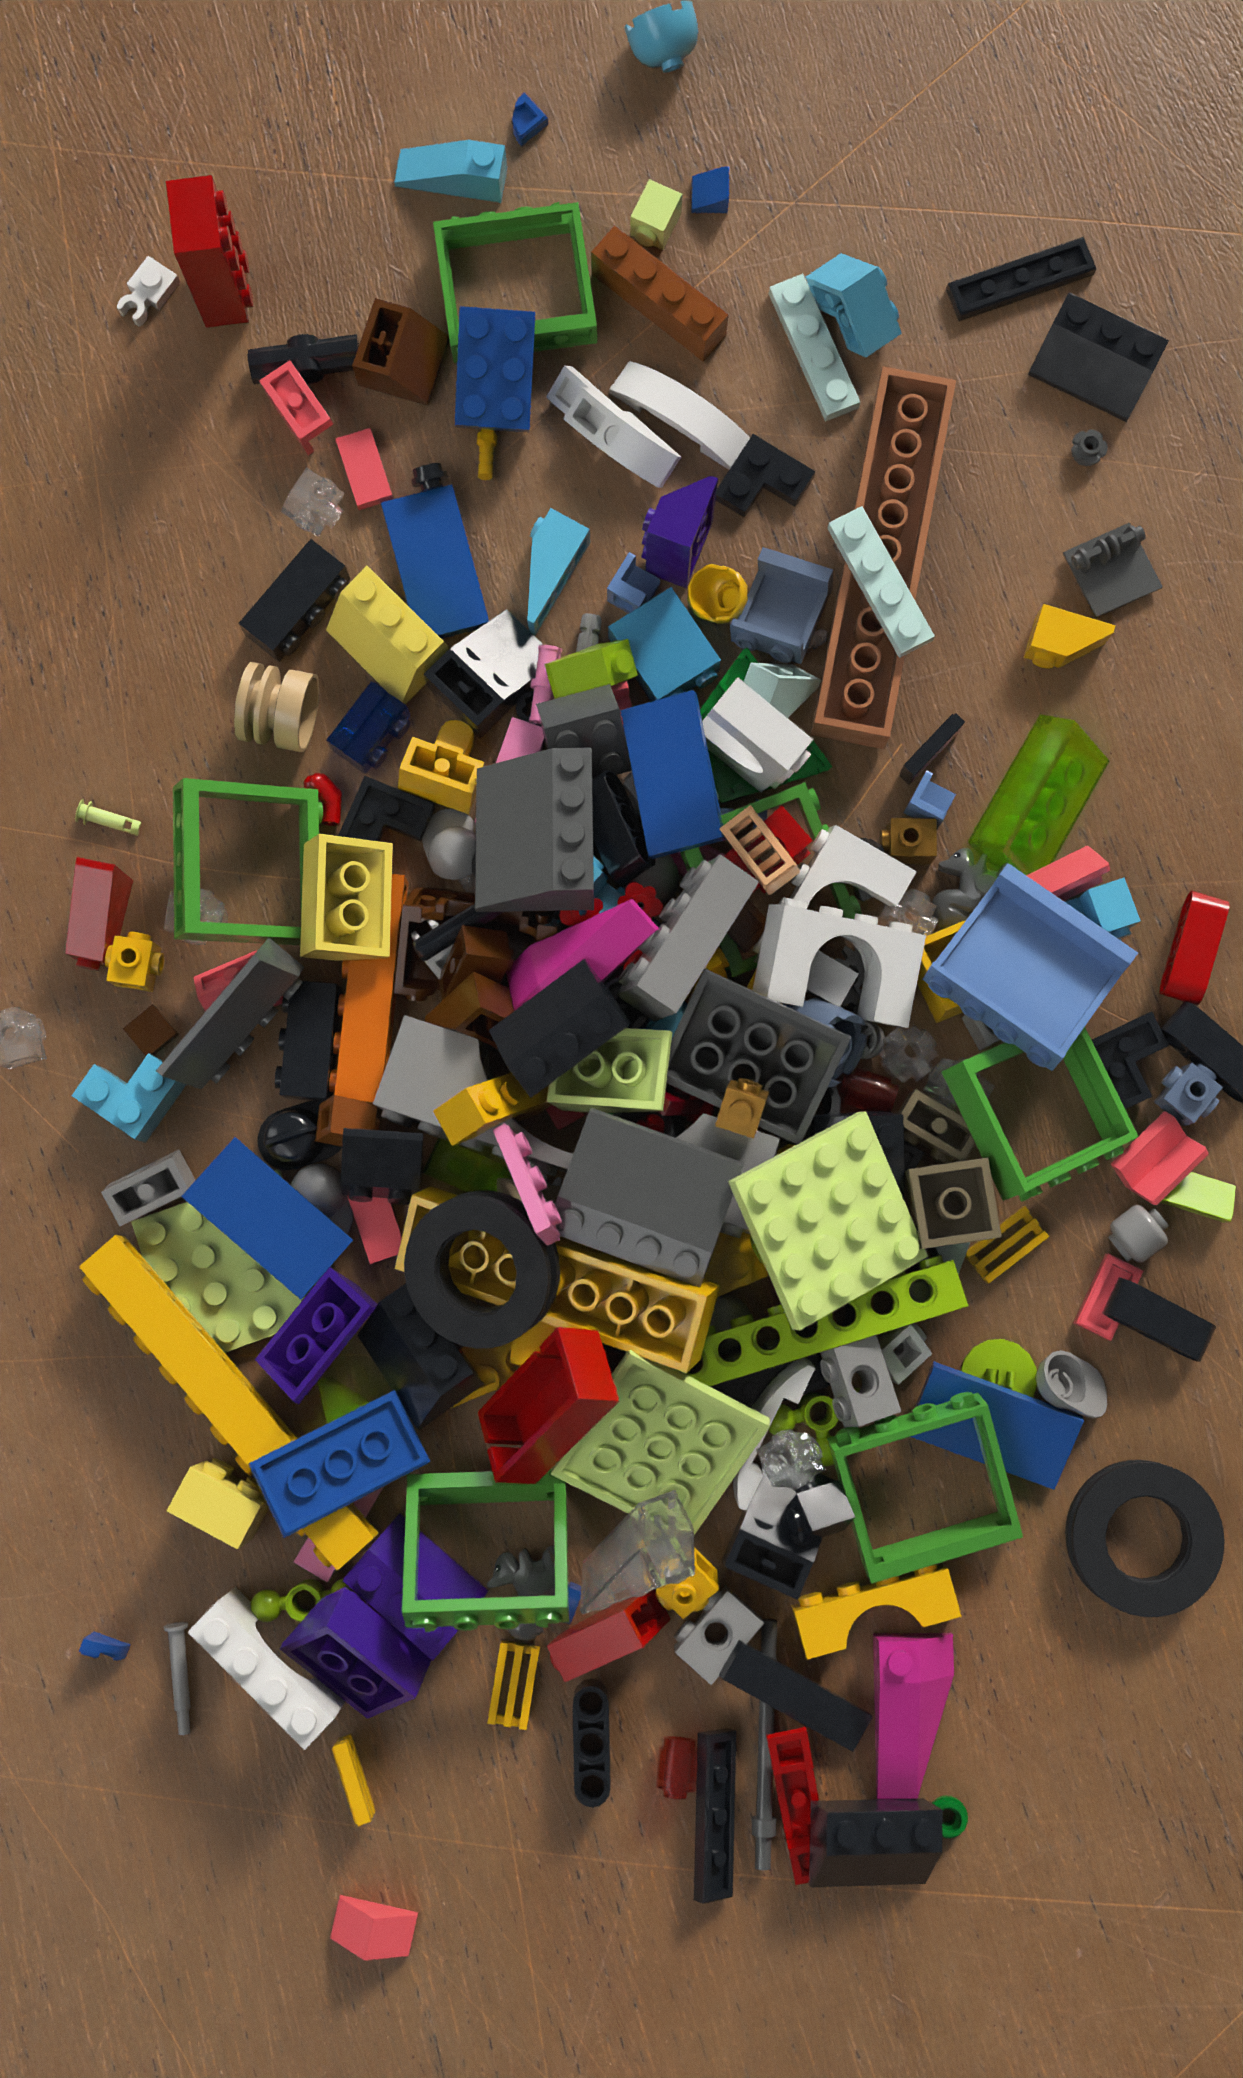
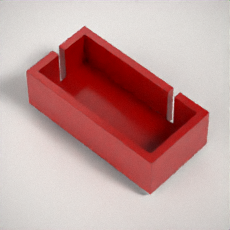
M212 175L166 181L174 255L205 327L248 323V308L254 306L250 284H246L245 273H249L248 257L246 250H242L239 231H235L232 211H228L224 190H217Z
M557 1327L539 1346L540 1351H534L477 1412L485 1443L523 1445L521 1448L491 1446L487 1450L495 1483L536 1484L619 1402L617 1388L611 1375L606 1352L598 1330Z

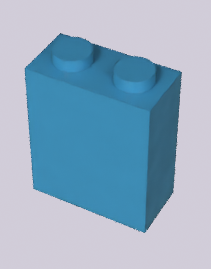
M672 587L608 626V638L611 642L623 639L629 640L638 673L635 679L651 702L687 692L696 686L699 689L704 688L718 677L717 673L720 670L721 659Z

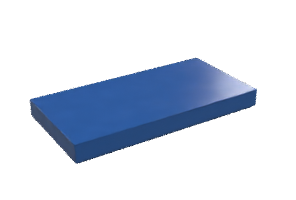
M453 485L381 502L408 606L441 639L477 630L489 622Z
M691 690L620 710L648 856L651 859L726 840L719 830L723 823L697 693Z
M236 1137L232 1139L181 1196L300 1300L353 1241L351 1237Z
M933 1361L915 1407L928 1403L942 1404L951 1401L952 1396L963 1392L979 1393L988 1404L1006 1472L1055 1490L1083 1425V1416L1065 1409L1056 1408L1044 1401ZM973 1418L910 1436L985 1464Z
M394 1390L250 1462L249 1467L283 1538H286L428 1464L430 1460Z

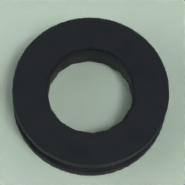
M491 1190L470 1191L439 1204L418 1222L406 1248L404 1262L405 1280L415 1308L424 1321L438 1334L447 1340L465 1347L494 1348L519 1338L539 1323L547 1314L558 1291L560 1260L555 1242L547 1246L535 1233L523 1202L505 1193ZM470 1230L487 1232L499 1239L512 1255L517 1272L516 1285L509 1301L504 1305L492 1308L477 1305L464 1297L453 1283L449 1269V1253L455 1238L461 1233Z
M1127 1460L1101 1469L1092 1475L1079 1489L1071 1503L1066 1521L1067 1551L1071 1564L1080 1580L1101 1600L1131 1615L1162 1617L1178 1613L1190 1607L1209 1590L1222 1564L1225 1543L1224 1530L1219 1512L1213 1500L1193 1478L1178 1469L1158 1462ZM1148 1496L1157 1498L1171 1507L1180 1522L1183 1538L1180 1553L1170 1568L1158 1576L1138 1578L1129 1576L1117 1568L1109 1556L1105 1537L1108 1522L1118 1507L1130 1499Z

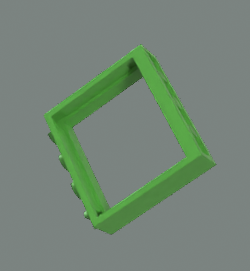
M556 202L551 206L538 208L524 206L514 211L501 213L487 211L478 216L465 218L451 216L450 220L433 222L453 363H457L459 321L448 249L570 233L582 314L535 320L534 352L597 343V323L578 202L568 204Z
M190 778L181 779L173 787L174 939L264 944L270 938L276 944L300 945L301 927L200 922L199 797L299 805L300 905L302 910L304 843L319 834V824L323 818V805L321 802H318V790Z
M805 782L721 815L722 823L725 825L750 805L758 814L796 799L810 837L813 840L812 842H814L821 829L825 831L829 829L827 824H821L817 814L821 806L813 788L808 789ZM699 847L680 852L687 872L692 867L696 869L703 861ZM844 883L829 884L838 909L844 910L842 917L854 920L855 914H862L856 897L854 895L849 896ZM726 934L719 947L729 963V967L725 968L727 975L735 977L757 968V963L754 960L758 954L742 960L737 945Z
M1085 1027L1065 1053L1066 1055L1063 1060L1102 1140L1026 1177L976 1076L977 1073L1024 1053V1051L1014 1044L1003 1043L942 1071V1075L982 1158H988L991 1177L1003 1201L1017 1195L1021 1202L1043 1192L1040 1187L1041 1184L1047 1182L1050 1188L1072 1178L1069 1173L1070 1170L1076 1168L1078 1174L1094 1168L1100 1164L1097 1157L1104 1155L1106 1160L1124 1153L1122 1145L1139 1137Z
M959 1393L952 1396L951 1401L938 1405L931 1403L922 1404L915 1407L912 1413L899 1417L891 1415L876 1420L874 1424L862 1428L846 1427L839 1430L836 1436L827 1438L838 1479L855 1515L851 1526L863 1568L871 1584L1023 1538L988 1404L979 1393ZM973 1418L998 1512L872 1550L846 1456Z
M551 1469L536 1484L495 1483L492 1471L407 1474L402 1614L406 1628H425V1632H431L436 1630L437 1627L453 1626L457 1630L470 1631L476 1629L478 1625H495L499 1629H514L519 1624L536 1623L539 1627L549 1628L548 1623L569 1622L567 1483L552 1476ZM554 1500L555 1595L417 1600L420 1505Z

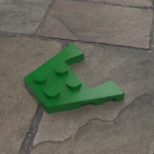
M748 647L742 650L701 707L702 721L737 677L744 682L750 663H758ZM814 740L806 748L811 753L806 762L789 779L787 778L782 784L780 783L778 787L825 773L833 767ZM708 750L715 788L719 795V805L760 793V791ZM769 786V787H768L767 789H765L764 791L769 790V789H773V788H772L771 786Z

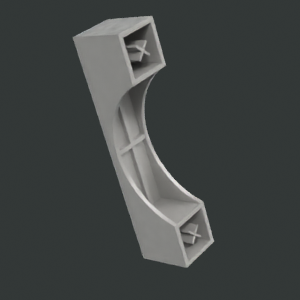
M404 1015L373 1105L383 1110L381 1117L388 1119L390 1122L410 1128L413 1121L419 1123L418 1129L425 1131L424 1133L446 1140L447 1136L433 1110L465 1088L493 1079L489 1050L476 1038ZM704 1113L690 1128L676 1137L682 1141L743 1162L744 1166L741 1174L775 1157L780 1145V1138L759 1131L756 1132L753 1139L716 1127L717 1118ZM514 1117L460 1144L479 1152H483L484 1146L493 1148L492 1154L505 1160L493 1129L506 1124L516 1134L524 1133L533 1152L527 1156L531 1167L537 1166L542 1173L556 1176L557 1170L567 1173L573 1157L572 1153L552 1147L532 1136ZM733 1195L721 1233L741 1238L742 1232L750 1234V1231Z

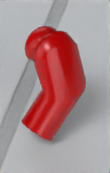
M314 773L307 776L304 780V788L317 789L318 799L323 803L321 823L327 826H339L342 807L341 790L323 773Z

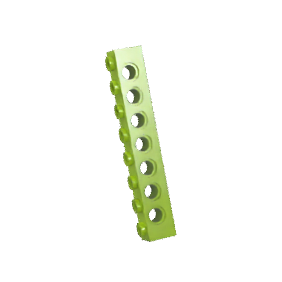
M942 1255L919 1261L921 1269L905 1273L904 1270L848 1302L855 1311L854 1320L849 1325L840 1326L836 1324L832 1317L833 1312L816 1321L817 1330L811 1337H801L792 1329L782 1304L768 1308L769 1316L755 1321L752 1314L729 1320L731 1328L716 1332L714 1325L709 1326L702 1352L704 1360L702 1369L698 1372L682 1373L707 1386H713L968 1307L954 1260L944 1262ZM923 1279L930 1286V1295L927 1300L918 1303L910 1297L909 1287L913 1281ZM878 1291H886L892 1297V1308L885 1314H877L871 1307V1298ZM763 1327H773L779 1333V1343L772 1349H764L756 1341L757 1332ZM732 1338L740 1343L742 1353L739 1358L727 1361L720 1356L718 1348L724 1339Z

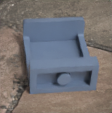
M763 547L757 559L758 572L747 595L748 601L742 614L737 619L733 618L730 624L731 641L735 642L742 649L748 647L750 651L756 649L768 653L780 662L789 663L792 661L801 664L833 589V569Z

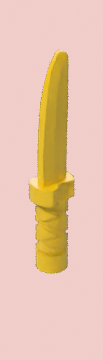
M481 429V432L477 433V445L480 452L478 478L481 480H491L493 478L492 462L494 447L497 445V434L495 430Z

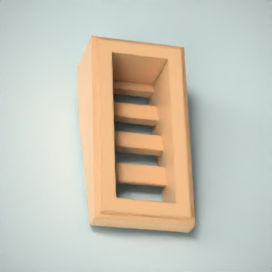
M751 805L719 828L768 895L773 894L800 873L797 864ZM753 822L756 825V828L740 840L736 839L735 835ZM763 835L765 840L747 853L744 848ZM773 848L775 853L757 866L754 861ZM780 862H784L783 866L767 878L764 874Z

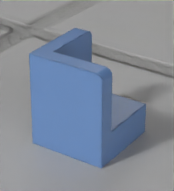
M629 552L607 587V602L630 613L652 599L660 585V579L636 566V556Z
M926 770L904 814L912 818L937 819L938 829L956 794L931 782L930 779L933 773Z

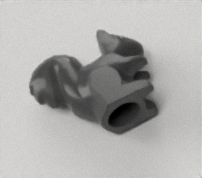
M969 848L959 849L948 860L939 862V871L959 877L960 882L958 889L943 890L932 899L930 910L933 921L940 928L945 929L967 920L1007 863L1003 864L999 871H991L987 869L986 865L987 854H982L977 864H974V855Z
M549 1546L543 1552L542 1559L533 1561L527 1548H524L519 1553V1562L512 1553L503 1552L497 1558L493 1577L487 1582V1587L496 1588L513 1584L518 1594L517 1597L555 1595V1546ZM536 1623L519 1624L514 1629H507L513 1637L524 1641L532 1640L544 1632L543 1627L537 1626Z

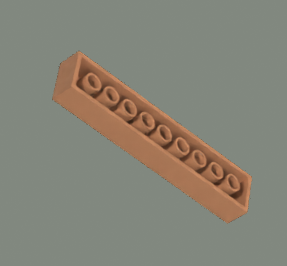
M883 366L876 389L853 510L863 506L913 598L916 599L956 380ZM845 560L843 562L810 735L884 749L891 734L905 656L898 657Z

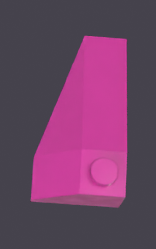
M631 899L530 945L513 962L511 970L506 971L514 1011L583 959H586L604 983L659 928L638 904Z
M873 1633L877 1799H917L954 1677L953 1634Z

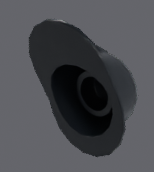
M307 1101L279 1110L267 1117L261 1125L257 1137L259 1151L267 1163L281 1170H293L327 1160L342 1149L341 1146L315 1141L319 1104L324 1101Z

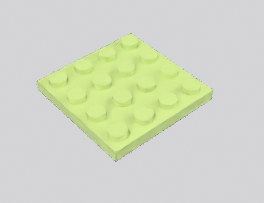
M866 1111L851 1115L728 1181L789 1323L794 1330H802L928 1257L926 1250L920 1249L917 1229Z
M274 1170L279 1176L282 1177L280 1170ZM188 1202L131 1222L143 1258L225 1353L274 1336L306 1297L305 1295L300 1300Z
M630 1349L629 1352L625 1353L611 1374L617 1388L619 1402L551 1468V1475L689 1544L769 1429L770 1418L674 1368L640 1357Z

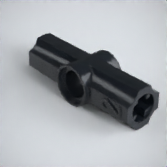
M300 334L289 338L287 344L248 349V366L253 384H261L259 380L289 360L306 384L322 380L325 374L353 371L352 365L359 347L358 336L354 334L318 339L314 335Z

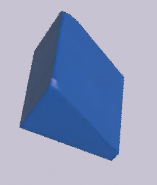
M720 167L692 176V213H728L729 167Z

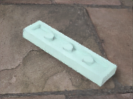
M801 274L770 286V299L825 422L858 409L860 406L859 397L804 275Z
M863 506L829 522L827 527L829 533L898 657L901 658L932 642L935 637Z

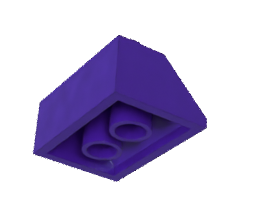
M709 476L660 497L656 510L649 508L642 526V530L645 531L642 545L645 546L641 558L646 560V572L687 589L713 524L718 478Z
M329 1267L257 1356L255 1361L293 1402L299 1404L374 1311L377 1303L357 1284Z
M399 1513L342 1581L431 1660H434L458 1630L453 1626L437 1627L436 1630L431 1632H425V1628H406L402 1614L406 1517ZM419 1530L417 1600L484 1598L489 1590Z
M346 1587L322 1598L284 1640L280 1647L282 1652L367 1719L415 1699L431 1663V1659L392 1626L382 1615H379L365 1604L358 1594L348 1590Z

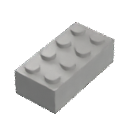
M721 854L709 862L703 860L696 869L694 867L690 868L679 885L684 890L676 900L672 898L666 904L659 916L663 920L661 926L639 948L643 954L636 964L631 962L621 974L618 982L622 986L616 996L654 1022L676 1014L759 881Z

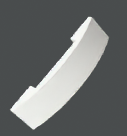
M629 361L609 389L610 394L636 411L640 412L642 408L700 444V452L728 470L750 439L738 425L704 398L670 377L644 365Z
M803 1357L781 1371L761 1393L752 1409L769 1417L771 1425L783 1398L798 1404L815 1370L811 1361ZM765 1435L733 1479L734 1497L738 1507L745 1511L763 1477L759 1465L753 1463V1460Z

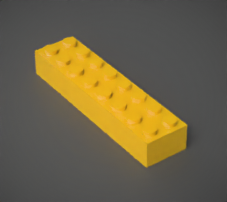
M428 1187L411 1196L395 1269L405 1272L404 1262L407 1244L418 1222L430 1210L458 1195L434 1187ZM470 1230L461 1233L455 1238L449 1253V1269L453 1283L461 1293L497 1306L504 1305L509 1301L516 1285L517 1272L510 1252L499 1239L484 1231ZM559 1237L560 1240L556 1241L555 1244L560 1260V1282L555 1300L547 1314L542 1318V1322L556 1327L598 1330L601 1342L626 1352H629L631 1349L640 1357L685 1373L700 1361L720 1285L703 1280L701 1286L697 1287L570 1239Z

